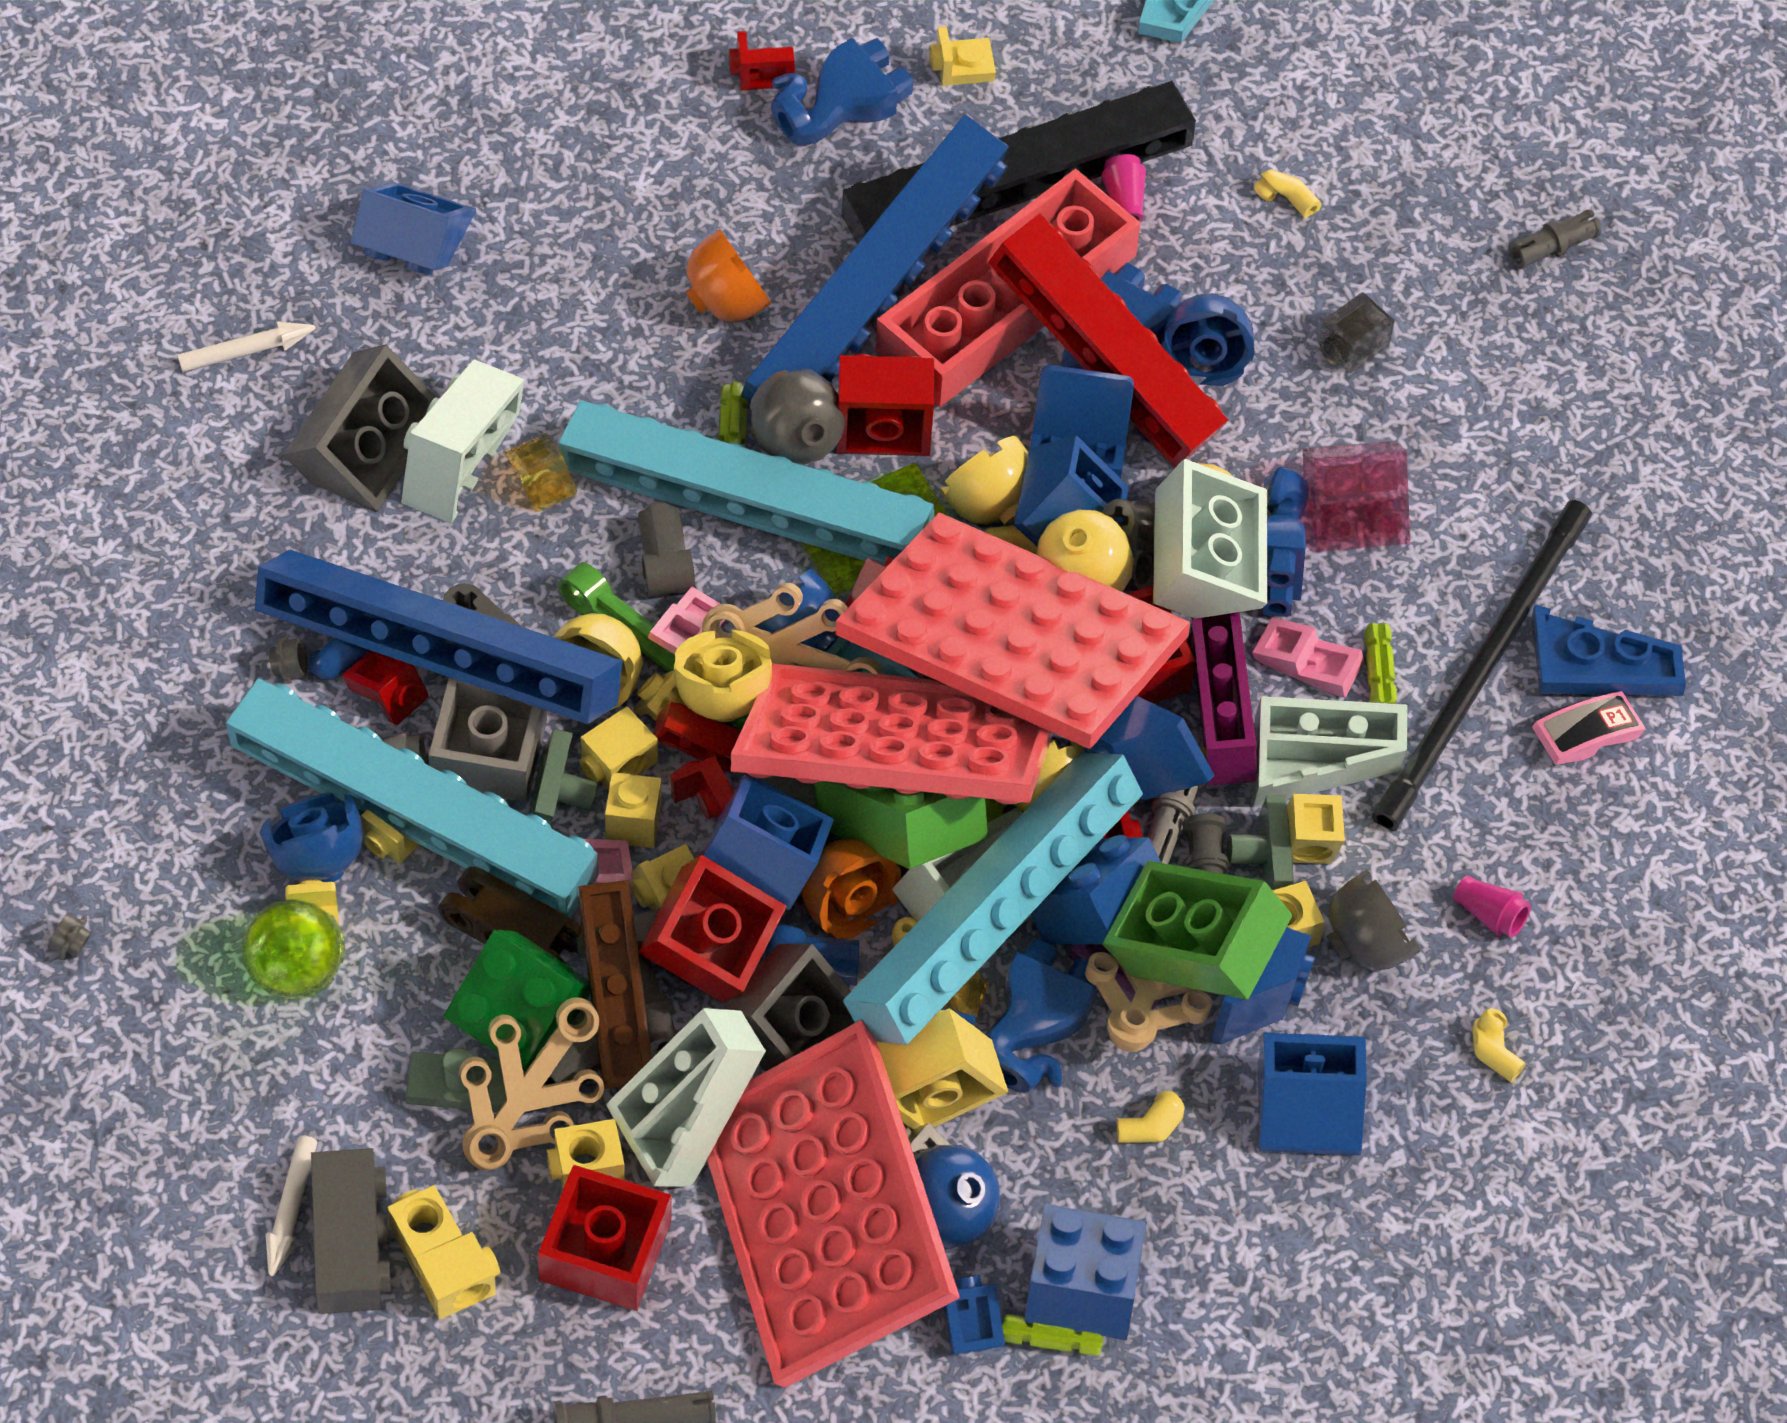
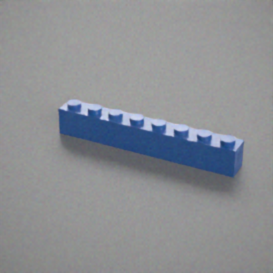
M964 114L747 378L741 397L751 404V399L761 383L782 370L792 372L796 370L803 371L801 368L811 369L833 385L839 377L840 355H847L850 350L855 354L860 352L873 333L868 328L874 320L899 302L900 298L896 296V293L904 284L912 287L927 267L922 261L931 250L936 254L943 250L954 234V231L949 228L958 217L963 221L969 218L981 201L976 195L986 184L993 188L1008 167L1003 163L1009 146L968 115Z
M291 549L258 566L255 611L585 724L591 723L618 705L622 660Z

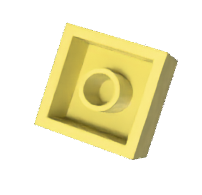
M950 1008L940 1010L908 1045L877 1042L902 1121L912 1129L930 1123L933 1127L939 1126L1009 1093L992 1039Z

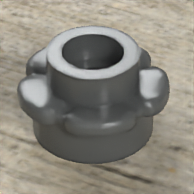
M286 636L279 638L276 647H271L269 651L271 670L275 676L281 675L286 683L291 684L292 678L305 677L307 675L305 646L300 638L290 640Z
M67 913L57 926L47 947L57 952L60 960H63L67 953L77 958L89 940L92 932L84 928L87 923V917L83 916L79 919Z

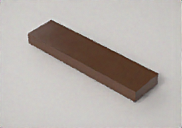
M629 880L576 887L591 1004L599 1016V1027L595 1035L600 1074L605 1089L624 1087L652 1059Z

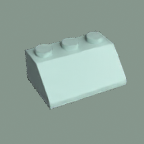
M1183 459L1155 489L1153 604L1195 619L1261 609L1267 604V489L1187 459Z

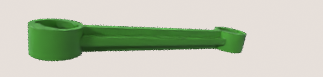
M581 562L558 582V590L562 598L581 615L589 613L605 614L621 621L635 635L641 652L667 672L674 670L675 654L648 638L654 625L615 596L607 580L596 568ZM749 714L732 722L742 731Z

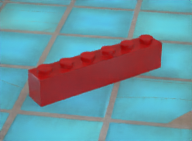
M1041 213L1003 241L988 261V264L1085 370L1126 375L1133 379L1134 390L1129 419L1174 468L1183 459L1190 458L1209 442L1228 422V418L1221 412L1218 403L1197 386L1190 378L1187 369L1167 353L1159 344L1155 334L1136 319L1127 309L1124 300L1105 285L1096 275L1093 266L1075 252L1065 241L1062 232L1055 225L1049 223Z

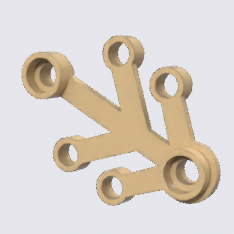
M793 583L780 584L772 596L742 610L731 604L717 605L708 611L702 622V633L715 630L716 638H732L731 633H726L721 629L720 621L722 620L732 622L735 630L758 636L768 645L771 662L775 664L795 666L794 663L804 667L854 672L864 668L873 674H883L879 663L869 657H858L850 661L800 643L824 631H836V622L826 618L825 610L834 609L841 616L847 609V606L841 600L829 599L822 604L817 613L773 633L754 627L777 614L789 616L798 610L802 603L803 595L800 588ZM789 593L792 595L795 601L794 605H784L779 599V594Z
M1104 952L1094 953L1089 958L1085 976L1090 983L1097 986L1111 1010L1107 1020V1030L1110 1040L1119 1049L1127 1052L1140 1051L1153 1042L1157 1030L1188 1022L1191 1024H1201L1208 1019L1212 1008V999L1207 993L1201 990L1131 977L1119 963L1136 992L1132 1002H1130L1115 980L1119 962L1112 955ZM1097 967L1103 968L1107 970V972L1100 971L1097 969ZM1185 993L1181 1004L1151 1010L1155 1000ZM1191 1005H1196L1201 1009L1193 1008Z
M571 998L560 1005L556 1013L558 1027L524 1075L518 1047L521 1029L517 1021L512 1016L499 1015L490 1022L488 1033L498 1049L506 1093V1101L495 1116L493 1115L487 1085L492 1077L489 1065L480 1057H469L461 1063L459 1076L463 1085L468 1089L474 1121L463 1136L462 1147L467 1160L473 1166L483 1170L496 1169L510 1159L515 1149L549 1142L555 1144V1135L550 1133V1127L556 1121H565L568 1127L575 1126L567 1113L554 1111L549 1113L541 1124L513 1128L524 1112L575 1101L594 1103L602 1097L605 1089L604 1083L600 1075L590 1069L579 1071L573 1080L543 1086L572 1043L587 1041L597 1032L599 1016L589 1001L583 998ZM576 1009L584 1011L585 1018L580 1024L571 1025L567 1022V1016L571 1011ZM500 1025H512L514 1032L510 1038L502 1040L496 1037V1030ZM473 1066H480L484 1069V1075L478 1081H470L466 1078L467 1071ZM586 1079L597 1081L596 1089L590 1094H583L579 1091L580 1084ZM486 1135H492L497 1138L496 1145L488 1151L480 1149L478 1146L480 1139Z

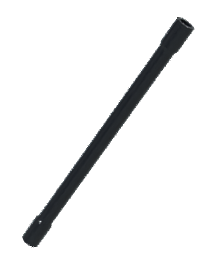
M1569 500L1549 530L1548 538L1399 777L1391 783L1372 813V819L1375 823L1391 831H1396L1417 799L1420 787L1566 552L1574 546L1592 517L1590 508L1583 502Z

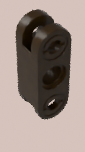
M470 866L466 868L457 881L459 889L465 896L450 892L438 906L439 914L445 922L483 944H486L493 930L517 931L564 964H566L565 961L559 956L563 949L571 953H578L577 938L582 933L580 924L478 867Z

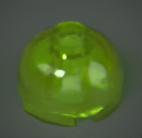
M299 899L276 901L258 911L246 926L241 943L243 965L252 981L268 994L289 1000L312 998L329 988L335 980L333 977L337 974L340 963L343 964L346 953L344 935L334 916L317 904Z

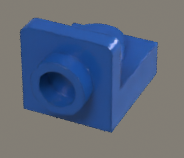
M980 1275L954 1278L960 1298L944 1306L951 1354L955 1355L1005 1346L996 1284H981Z

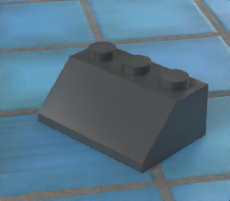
M386 344L353 352L285 450L283 456L311 484L374 512H378L405 472L408 450L404 448L406 433L412 423H419L424 418L430 403L436 396Z

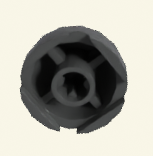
M801 368L803 371L796 370L792 372L782 370L761 383L751 399L749 408L752 411V426L749 424L751 434L759 446L771 456H782L800 465L819 461L834 450L843 435L845 419L841 411L838 410L839 395L827 379L811 369Z
M1367 869L1349 880L1337 891L1330 903L1328 914L1334 931L1326 937L1342 961L1351 956L1362 968L1373 971L1387 970L1404 963L1420 952L1415 939L1413 938L1409 941L1402 929L1407 925L1376 879L1372 881L1370 872Z

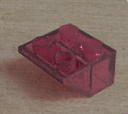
M1396 441L1302 449L1303 475L1309 485L1307 506L1317 552L1410 544L1407 451Z

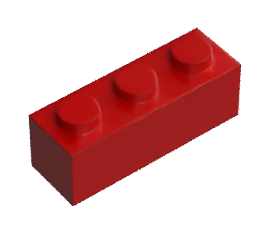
M670 701L658 713L653 734L659 742L703 761L715 756L722 770L731 772V752L741 730L698 715L682 703Z

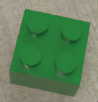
M493 930L443 1017L498 1054L497 1046L492 1042L488 1033L489 1024L499 1015L512 1016L521 1029L518 1047L522 1069L527 1071L558 1027L556 1013L560 1005L571 998L587 1000L590 996L589 981L517 931ZM581 1010L571 1011L567 1016V1022L572 1024ZM509 1024L500 1025L496 1030V1037L502 1040L510 1038L514 1032V1027Z

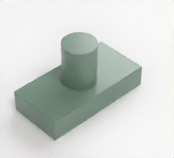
M553 728L543 748L528 814L531 813L541 817L549 825L554 817L557 801L590 810L597 789V782L564 773L573 733Z
M1266 795L1257 818L1259 835L1229 834L1226 855L1229 857V864L1262 865L1263 881L1272 890L1293 885L1294 883L1286 795Z
M453 1048L445 1055L413 1052L406 1091V1104L471 1110L468 1089L463 1085L459 1076L460 1065L465 1059L473 1057L471 1052L464 1048ZM482 1058L487 1062L491 1070L492 1077L487 1085L492 1111L497 1113L506 1101L500 1060ZM473 1066L467 1071L466 1078L470 1081H478L483 1077L484 1069L480 1066Z

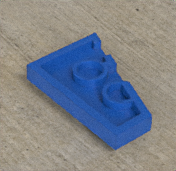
M1534 604L1532 623L1539 694L1606 695L1622 691L1624 695L1683 696L1686 680L1681 645L1628 630L1618 634L1593 627V620L1576 616L1575 621L1550 615V608Z

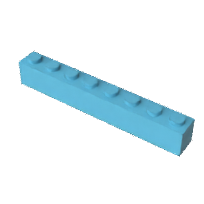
M580 400L558 443L562 469L618 488L863 561L870 558L884 563L887 556L896 558L934 518V504L926 502L918 496L902 495L882 489L871 482H858L837 476L827 469H814L793 463L782 456H770L749 450L738 443H725L708 438L694 430L674 428L661 424L650 417L640 418L623 413L606 404L596 405Z
M258 678L226 722L231 747L322 794L333 793L336 801L345 802L344 794L350 795L360 814L370 810L401 833L402 836L464 868L470 866L478 867L570 918L579 906L576 887L592 885L599 876L597 852L584 839L573 835L568 838L553 830L541 817L531 813L524 815L510 808L507 802L497 794L488 791L483 794L467 786L466 782L456 773L449 770H442L441 772L425 764L422 758L415 752L406 748L398 750L384 743L369 728L363 726L355 728L341 721L339 716L330 708L323 705H316V707L299 699L293 690L283 684L276 683L272 685Z
M1080 753L843 1000L854 1022L862 1020L877 1042L908 1045L1143 795L1124 755Z

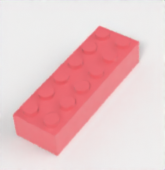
M1074 169L877 319L875 352L880 356L902 357L914 355L920 358H934V403L938 407L943 406L1045 327L988 264V261L1002 242L1031 219L1041 213L1049 223L1055 225L1075 252L1093 266L1096 275L1100 279L1107 270L1115 273L1121 266L1136 257L1141 223L1077 169Z

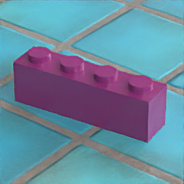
M1240 612L1197 619L1190 617L1192 651L1196 660L1195 677L1204 755L1214 773L1213 778L1208 782V786L1257 782L1256 739Z

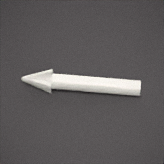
M276 321L278 328L178 354L177 357L182 372L282 345L284 351H286L314 331L315 326Z
M299 1136L297 1138L272 1233H266L267 1265L270 1276L275 1275L295 1249L291 1245L294 1240L292 1235L311 1168V1152H315L317 1141L309 1136Z

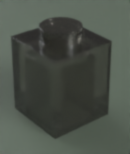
M1361 292L1323 320L1318 346L1329 363L1333 365L1339 364L1351 374L1390 346L1395 320L1364 292Z

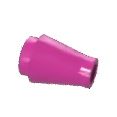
M1123 154L1108 159L1104 164L1105 170L1102 172L1101 177L1109 197L1139 222L1143 221L1146 168L1141 165L1139 157L1135 155Z
M1469 875L1460 881L1453 897L1456 903L1466 908L1498 937L1503 934L1510 938L1515 937L1525 925L1531 910V904L1523 900L1521 892L1482 882Z

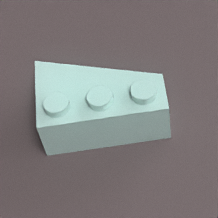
M475 359L462 374L456 373L452 377L443 396L440 399L434 398L424 418L419 423H412L406 433L404 448L408 450L401 499L402 504L451 524L453 523L458 514V511H456L458 495L463 488L470 491L473 490L478 482V478L471 474L477 464L485 455L493 457L520 412L524 379Z
M1261 696L1255 716L1257 782L1253 783V807L1263 805L1266 795H1286V799H1289L1293 794H1311L1399 772L1407 751V705Z
M703 1008L606 1104L653 1186L689 1187L696 1181L761 1061L765 1049L742 1011Z

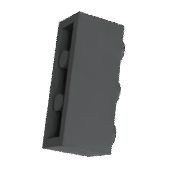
M373 1148L311 1152L315 1281L319 1314L382 1310L381 1292H391L389 1260L380 1261L379 1245L389 1244L387 1213L378 1214L377 1198H387L385 1167H375Z

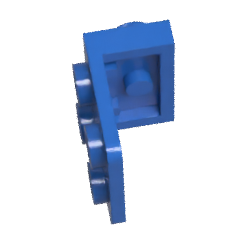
M1053 365L1044 366L1040 373L1030 447L1077 435L1121 478L1134 390L1133 379L1126 375Z

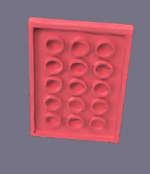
M938 513L836 620V635L1091 749L1189 635L1190 622L1084 575L1060 569L1043 557L942 513Z
M772 663V679L769 687L757 696L731 752V772L747 773V775L754 778H768L771 776L796 778L802 783L809 784L821 781L845 783L847 786L856 789L868 788L870 786L893 788L904 794H915L922 791L945 794L953 799L979 797L994 799L1002 804L1030 803L1053 733L937 680Z
M862 1020L751 1079L707 1158V1162L774 1384L786 1388L959 1299L960 1296L877 1041Z

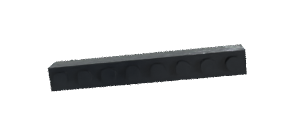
M1172 80L1157 86H1147L1139 92L1118 99H1108L1097 106L1076 113L1069 112L1055 120L1037 126H1027L1016 133L998 138L1009 146L1003 163L1008 166L1006 171L993 188L985 184L976 196L981 201L969 218L963 221L958 217L952 226L1035 199L1074 169H1077L1086 178L1092 180L1101 177L1102 172L1105 170V162L1114 156L1123 154L1135 155L1139 157L1142 163L1193 145L1196 119ZM924 163L913 167H903L892 174L871 181H861L843 190L842 217L857 245Z

